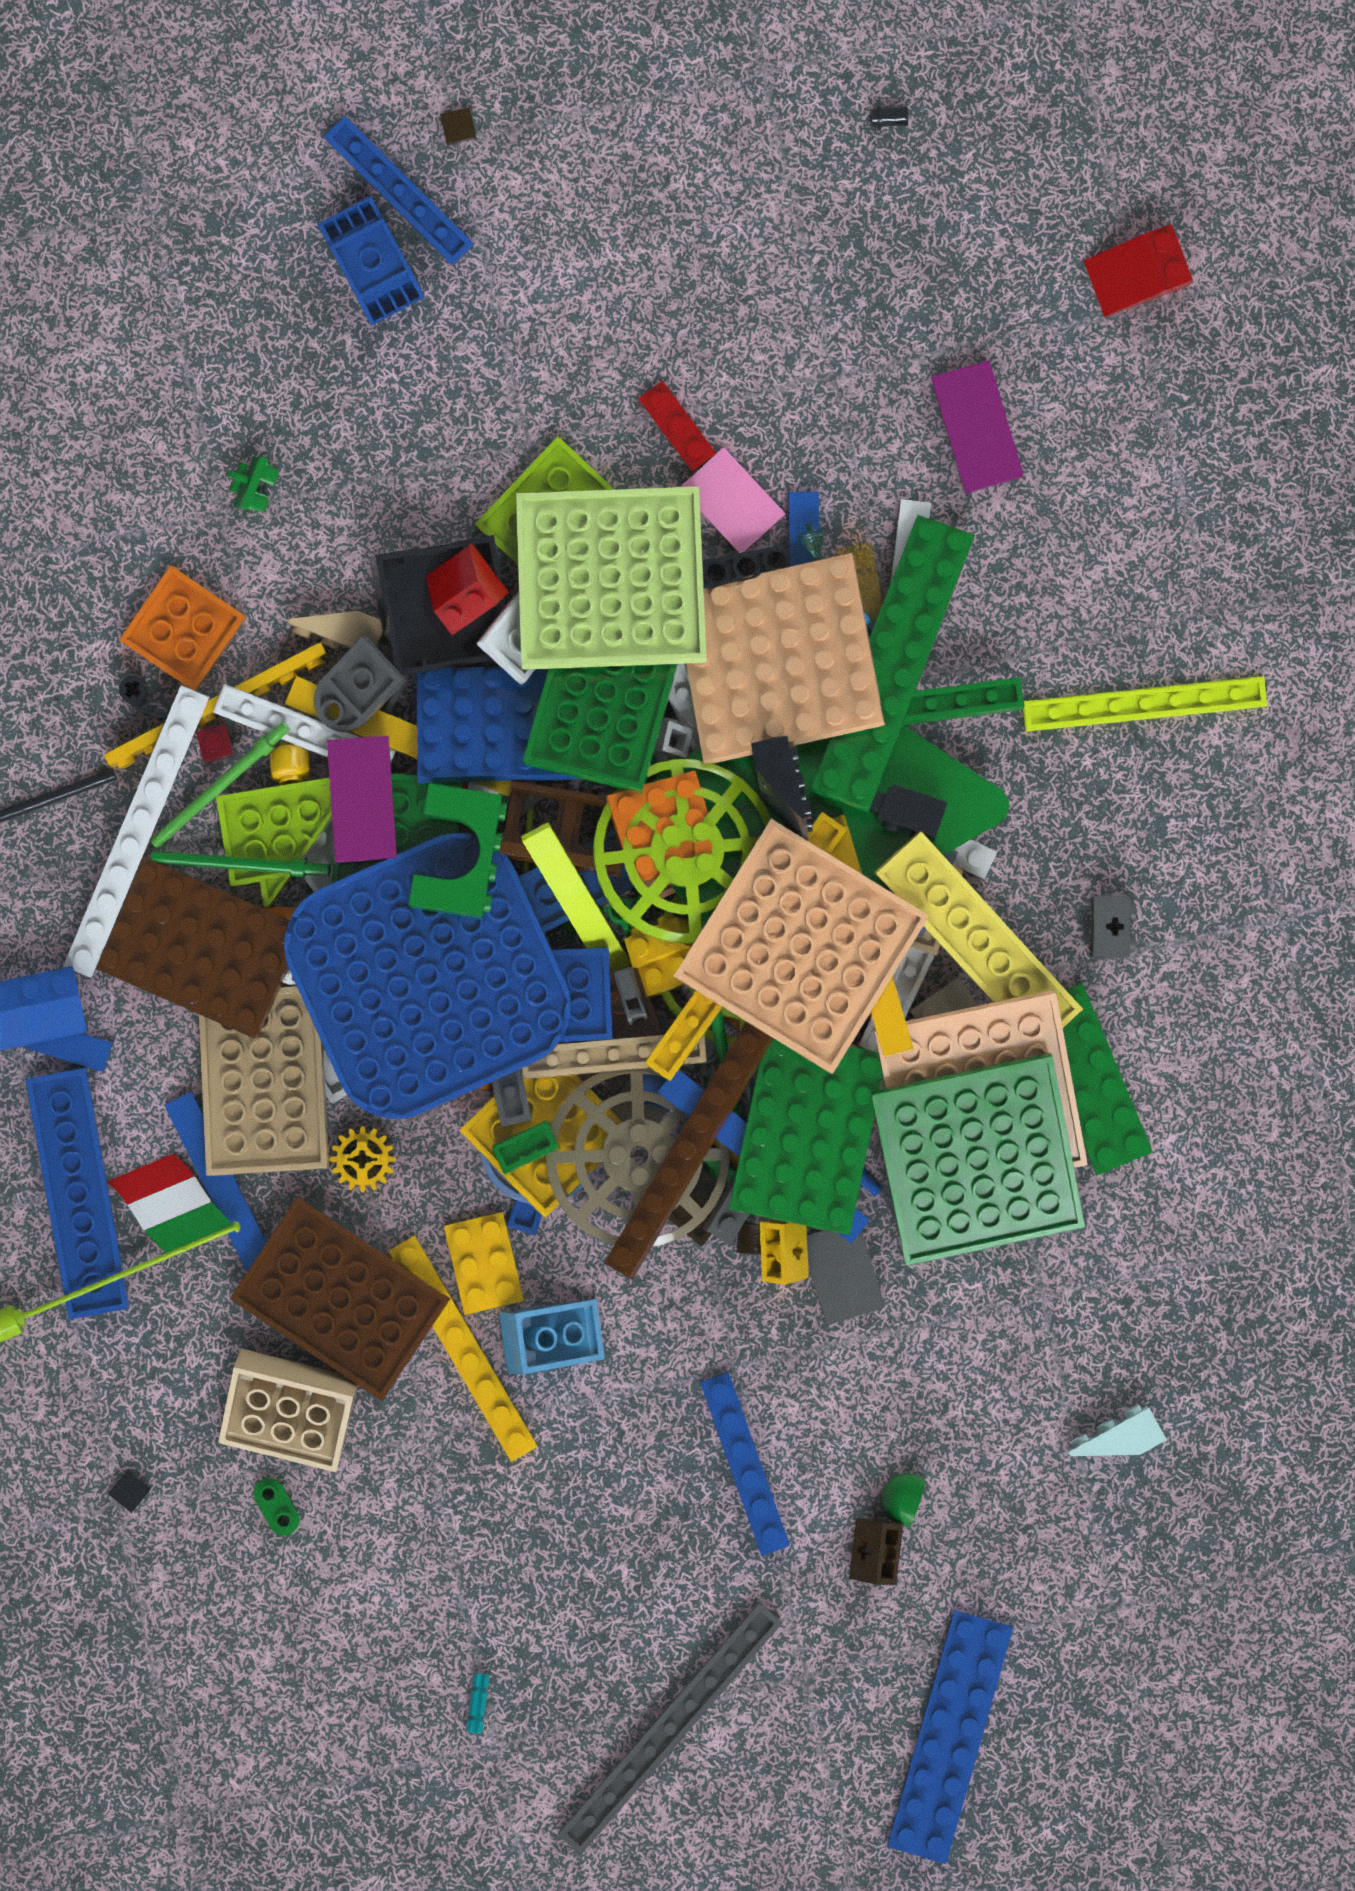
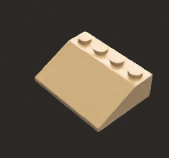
M241 1348L233 1368L218 1443L337 1473L358 1385L338 1372Z

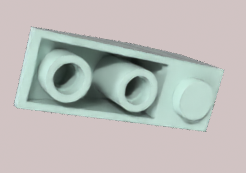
M1138 1404L1123 1412L1125 1418L1114 1423L1113 1419H1110L1096 1427L1098 1433L1088 1438L1086 1434H1083L1070 1442L1072 1447L1066 1451L1070 1456L1141 1455L1167 1439L1150 1408L1147 1406L1141 1408Z

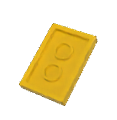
M503 1212L444 1226L464 1315L524 1301Z

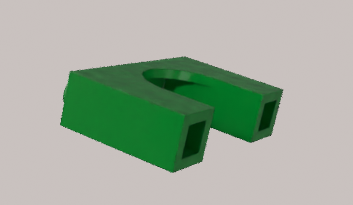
M428 783L424 816L459 822L469 827L479 840L480 855L475 867L468 874L458 879L446 880L414 875L409 900L410 908L483 919L484 912L490 913L493 894H487L489 882H495L498 865L492 863L494 851L500 852L502 834L497 833L499 821H505L507 803H502V795Z

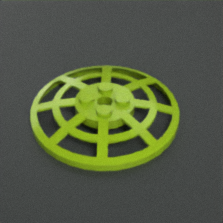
M674 759L651 765L648 776L670 769L671 776L673 777L684 774L683 768H696L720 775L732 782V784L722 796L706 788L700 787L701 790L695 789L693 795L704 797L716 804L707 816L704 817L703 823H698L694 827H690L685 820V816L689 811L688 798L680 797L676 790L665 792L666 798L675 796L677 814L669 817L673 821L674 826L666 827L662 835H660L656 830V823L659 818L649 811L652 806L647 802L633 817L628 829L638 826L640 820L655 831L651 840V847L632 849V844L627 841L625 835L623 850L604 853L606 828L612 815L607 802L596 825L593 841V861L597 879L604 896L613 909L628 924L640 932L659 940L673 943H695L702 931L701 913L716 908L734 880L720 868L724 852L742 850L739 871L760 836L749 837L746 824L737 809L732 805L733 801L743 791L757 808L765 828L771 818L756 792L743 779L729 770L713 763H704L699 760ZM618 788L613 794L625 791L626 789ZM725 812L734 821L740 838H722L715 824ZM709 840L713 846L711 854L703 853L699 856L695 854L692 858L683 857V860L680 857L673 856L667 861L665 860L666 851L671 847L679 848L683 841H691L695 844L697 841ZM641 856H648L653 859L656 870L660 872V875L649 888L644 884L635 868L634 861ZM624 863L630 881L642 895L631 910L623 904L614 891L605 865ZM709 879H715L726 889L714 899L700 903L698 885L705 883ZM668 883L679 887H686L687 905L669 902L659 897V894ZM651 904L668 912L688 914L689 933L662 930L640 918Z

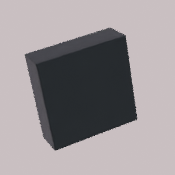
M127 1470L108 1495L132 1513L152 1488L130 1470Z

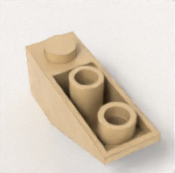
M360 611L291 618L288 620V625L294 627L292 633L309 639L311 634L322 638V645L338 650L339 645L350 649L361 636H367L379 648L383 638L380 619Z

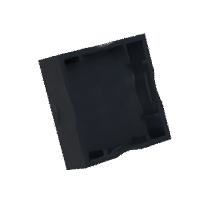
M494 535L455 541L446 545L414 548L369 557L387 659L402 676L493 660L476 643L505 608L503 599L487 612L451 635L433 611L426 575L472 543L501 581L502 577Z

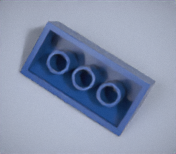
M73 966L0 981V1051L87 1033Z

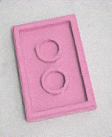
M724 447L681 486L699 487L700 512L738 553L746 552L785 516L783 510Z

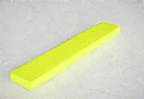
M549 822L521 836L522 842L586 948H609L610 973L632 965L630 958Z

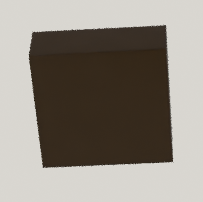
M470 107L440 114L447 145L477 139Z

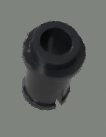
M878 105L876 109H870L871 127H876L877 130L888 126H908L907 106L880 108V105Z

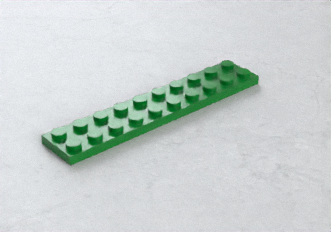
M917 515L869 638L885 725L831 737L811 792L870 812L973 544L975 534Z

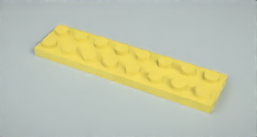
M921 831L913 835L874 872L893 894L929 915L923 927L993 1003L1055 990L1062 1028L1083 1010Z

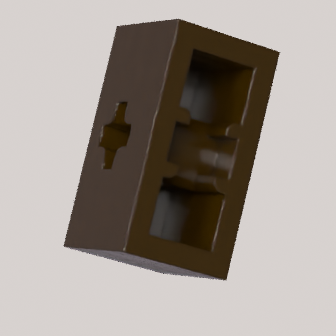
M856 1518L849 1579L875 1585H896L904 1524L876 1518Z

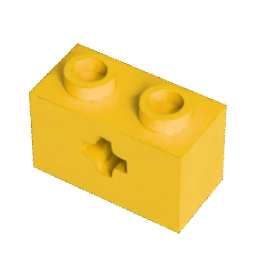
M774 1219L760 1221L762 1282L787 1285L809 1278L807 1226Z

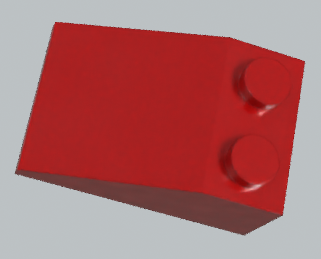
M1172 224L1142 234L1083 261L1104 318L1189 287L1193 281Z

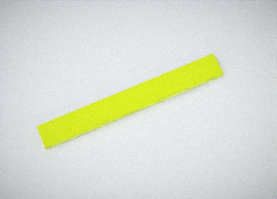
M1264 676L1029 700L1024 701L1023 717L1025 732L1267 707Z

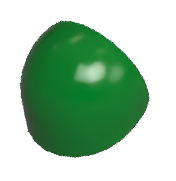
M903 1473L887 1481L880 1496L881 1507L887 1518L892 1522L904 1524V1527H911L925 1486L924 1477Z

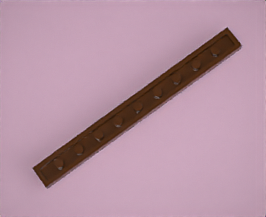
M748 1022L744 1023L604 1264L633 1280L774 1038Z

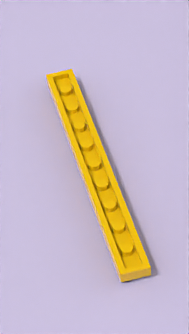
M822 812L812 825L813 831L808 832V842L831 855L847 832V829ZM695 991L649 1056L645 1065L671 1082L723 1007Z

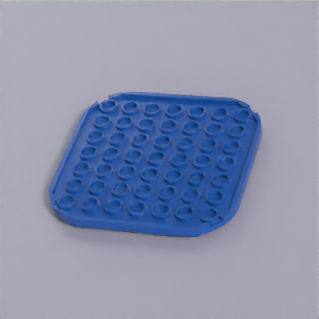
M452 833L441 835L397 854V858H388L323 887L300 903L288 924L284 939L285 957L304 1004L342 1088L354 1103L373 1115L388 1119H406L423 1114L538 1062L555 1049L566 1032L571 1010L567 984L519 877L506 855L494 851L492 863L498 864L495 882H489L487 894H493L490 913L484 912L483 919L409 907L414 875L453 880L465 876L475 867L480 855V843L477 836L472 834Z

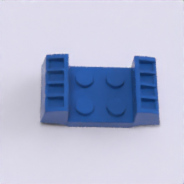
M371 196L317 224L371 326L425 298Z

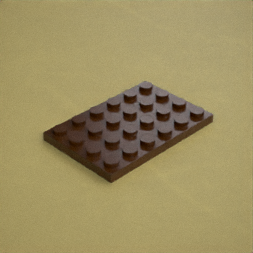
M142 856L95 969L258 1040L289 968L285 957L284 939L290 920Z
M299 1196L295 1199L230 1297V1300L381 1401L384 1400L451 1299Z

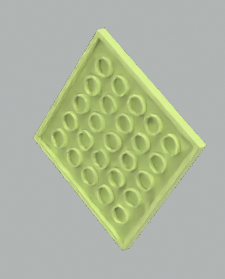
M699 487L516 493L522 670L706 663Z

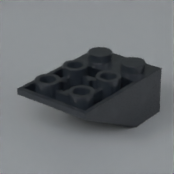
M788 736L751 743L753 768L760 797L792 832L808 841V832L813 831L809 802L805 798L803 776L799 772L796 746L789 745Z

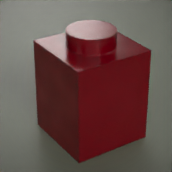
M226 724L196 732L201 755L206 764L236 756L229 727Z

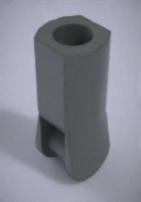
M633 967L613 972L629 1025H632L633 1021L641 1018L648 1020L646 1007ZM638 998L640 1006L629 1009L627 1001Z

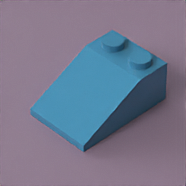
M597 1299L535 1306L499 1313L507 1373L523 1375L605 1359Z

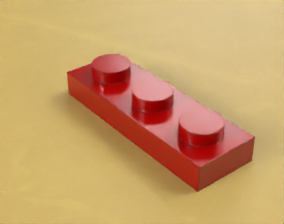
M663 381L638 398V401L692 473L717 454Z

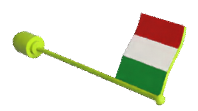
M174 1154L107 1181L108 1184L125 1200L143 1230L165 1253L23 1313L20 1308L15 1309L13 1305L0 1309V1343L24 1333L23 1326L27 1325L26 1318L232 1231L238 1233L241 1226L237 1221L231 1223L211 1202L193 1172Z

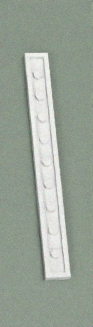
M183 685L180 686L63 967L73 966L74 971L92 978L209 696Z

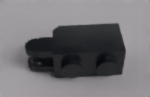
M895 784L887 788L886 794L876 793L869 813L878 815L876 822L881 823V828L886 831L898 833L901 830L910 833V838L921 831L930 841L934 842L948 802Z

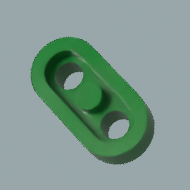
M264 1478L259 1481L254 1488V1499L270 1528L278 1535L286 1536L292 1534L299 1526L300 1516L284 1486L275 1478ZM271 1488L274 1491V1497L266 1499L263 1495L264 1489ZM280 1515L289 1517V1524L287 1526L280 1525L278 1521Z

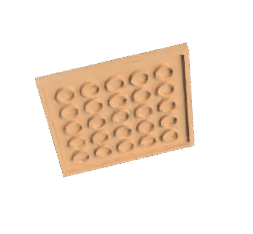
M852 553L765 572L756 578L703 589L706 663H686L704 763H718L752 755L751 743L788 736L789 745L794 746L885 725Z
M771 819L674 977L833 1074L929 915Z
M1055 990L906 1021L914 1049L886 1058L883 1056L877 1032L874 1028L885 1088L1051 1053L1055 1065L1073 1166L1076 1168L1088 1165Z

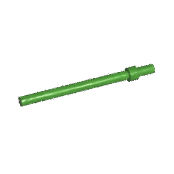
M282 721L266 736H260L253 743L254 747L150 839L153 846L159 848L262 755L266 757L275 749L274 745L291 730L290 727Z

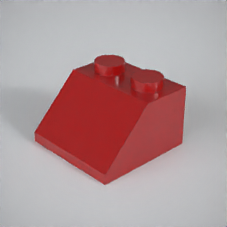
M472 543L426 575L433 611L451 635L497 605L508 593V590Z

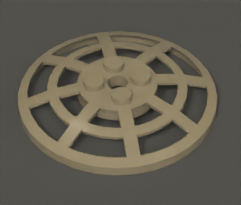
M651 1068L600 1072L592 1076L570 1093L560 1106L551 1124L557 1139L561 1125L574 1103L588 1115L578 1132L575 1150L554 1151L546 1155L547 1175L554 1196L562 1210L573 1223L587 1234L612 1245H615L619 1236L607 1233L593 1226L586 1219L598 1206L615 1216L630 1219L674 1144L669 1132L680 1121L685 1125L689 1119L685 1113L662 1095L643 1091V1074H653L662 1077ZM630 1074L631 1092L612 1096L598 1106L583 1095L591 1087L606 1079ZM631 1101L632 1119L616 1125L604 1114L606 1110L617 1104ZM644 1101L660 1104L669 1109L671 1113L660 1125L652 1120L644 1119ZM596 1122L608 1136L604 1141L602 1150H584L587 1135L592 1125ZM720 1141V1148H710L703 1161H720L719 1175L709 1200L701 1208L689 1196L699 1180L702 1169L701 1162L674 1208L676 1209L681 1205L693 1218L678 1229L658 1236L652 1247L675 1241L691 1232L705 1220L716 1206L724 1190L730 1156L729 1148ZM634 1147H642L646 1150L647 1160L645 1163L635 1164L631 1160L630 1152ZM602 1162L609 1178L598 1190L593 1187L589 1180L584 1163ZM575 1163L579 1181L590 1197L578 1210L571 1205L562 1189L557 1174L556 1164ZM617 1187L634 1192V1210L618 1207L607 1201L606 1198Z

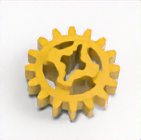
M361 1126L359 1134H356L354 1129L351 1128L349 1129L350 1137L346 1138L343 1135L338 1137L342 1142L341 1146L332 1145V1149L337 1152V1156L330 1157L329 1161L337 1162V1167L331 1171L332 1173H341L342 1176L338 1181L340 1184L346 1180L350 1182L349 1190H353L356 1185H359L360 1191L365 1192L366 1185L369 1184L373 1190H376V1182L378 1180L384 1184L388 1182L384 1176L386 1172L394 1173V1169L389 1167V1162L396 1161V1157L389 1156V1152L394 1149V1145L386 1146L384 1144L388 1138L387 1135L380 1138L376 1137L378 1131L376 1128L370 1134L366 1132L365 1126ZM354 1140H357V1148L351 1154H344L346 1147ZM369 1140L375 1142L383 1154H375L369 1147ZM361 1150H363L366 1156L377 1158V1161L368 1162L365 1164V1168H361L359 1162L350 1161L349 1158L359 1156ZM344 1165H351L357 1171V1179L348 1174ZM375 1165H382L379 1173L369 1179V1171Z

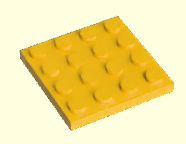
M577 1075L523 1079L532 1121L502 1127L494 1096L459 1130L544 1218L559 1205L548 1179L546 1156L505 1175L491 1146L545 1120H548L551 1125L563 1102L572 1091L583 1083ZM591 1089L583 1094L596 1106L602 1103L601 1099ZM575 1103L568 1111L561 1125L557 1138L561 1149L557 1151L575 1150L578 1132L584 1120L588 1117ZM610 1109L604 1112L616 1125L622 1123ZM596 1122L592 1125L587 1135L584 1150H602L608 1134ZM602 1162L584 1163L587 1175L589 1176ZM575 1163L556 1164L557 1174L565 1195L568 1196L581 1184L575 1169Z

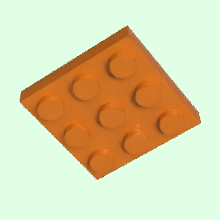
M170 565L119 641L186 687L197 691L247 617Z
M695 770L646 784L643 794L625 790L606 796L621 850H623L625 835L627 841L632 844V849L651 847V840L655 831L640 820L638 826L628 829L633 817L647 802L652 806L649 811L659 818L656 823V830L660 835H662L666 827L674 826L673 821L669 817L677 814L675 796L666 798L665 792L676 790L680 797L688 798L689 811L685 816V820L690 827L703 823L708 811L704 798L693 795L695 789L701 790ZM709 840L697 841L695 844L691 841H683L679 848L671 847L666 851L665 860L667 861L673 856L680 857L683 860V857L692 858L695 854L698 856L703 853L711 854L713 846ZM641 856L634 861L635 868L643 882L656 879L660 875L659 871L655 868L653 859L650 857Z

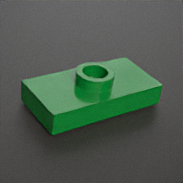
M548 1120L491 1146L505 1175L561 1149Z

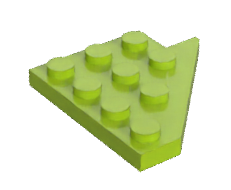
M329 778L216 796L225 856L281 861H293L294 858L305 859L332 820ZM228 869L231 887L260 882L264 907L273 905L292 878L291 873Z

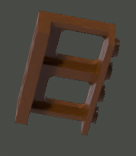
M537 780L512 781L511 798L499 854L506 855L508 859L535 863L522 842V835L518 833L523 801L527 795L551 798L559 801L554 833L578 871L596 873L593 861V847L582 846L578 840L584 808L588 805L604 807L607 803L606 796H600L597 790L580 788V792L570 791L567 785L550 783V787L538 785ZM617 833L614 847L611 850L604 849V853L621 851ZM624 863L605 865L608 876L622 877Z

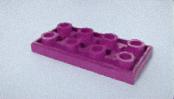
M990 360L931 377L965 494L1023 478L1024 474Z
M389 736L327 740L335 863L397 858Z

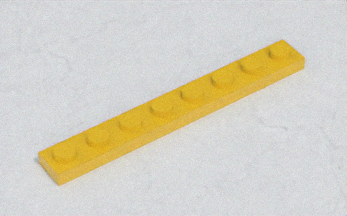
M320 642L234 688L261 698L271 692L270 686L278 682L281 685H286L294 681L297 672L305 668L308 671H312L325 664L323 659L328 657V654ZM219 695L207 701L198 723L201 728L217 720L215 717L217 714L213 713ZM164 724L104 754L109 766L112 768L118 766L119 770L135 763L134 757L145 752L146 756L151 755Z
M415 1235L389 1250L394 1261L451 1298ZM451 1298L432 1327L510 1461L513 1462L538 1447Z

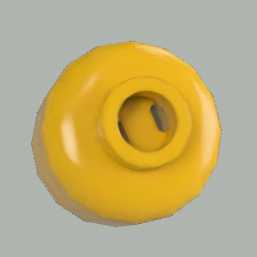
M288 741L280 743V746L272 750L270 754L272 779L279 783L280 786L306 781L310 776V759L307 749Z

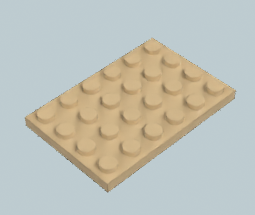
M297 986L280 987L258 1040L199 1015L206 1176L329 1169L323 1044Z

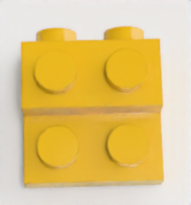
M674 914L665 915L657 919L658 925L655 927L677 933H689L687 919L675 917ZM633 928L630 931L632 936L625 938L624 941L632 967L638 968L646 997L653 998L685 985L676 979L674 975L694 943L663 941Z

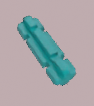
M478 1672L473 1675L472 1686H474V1689H471L468 1711L470 1718L467 1719L466 1726L467 1732L480 1734L483 1731L484 1720H482V1717L485 1716L488 1694L486 1688L489 1686L490 1678L486 1673Z

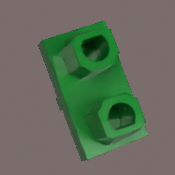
M253 456L249 467L240 462L236 472L227 470L225 477L232 480L229 491L237 494L239 490L233 507L240 510L265 511L269 497L256 492L260 481L274 486L280 473L278 469L267 463L268 459L261 456Z

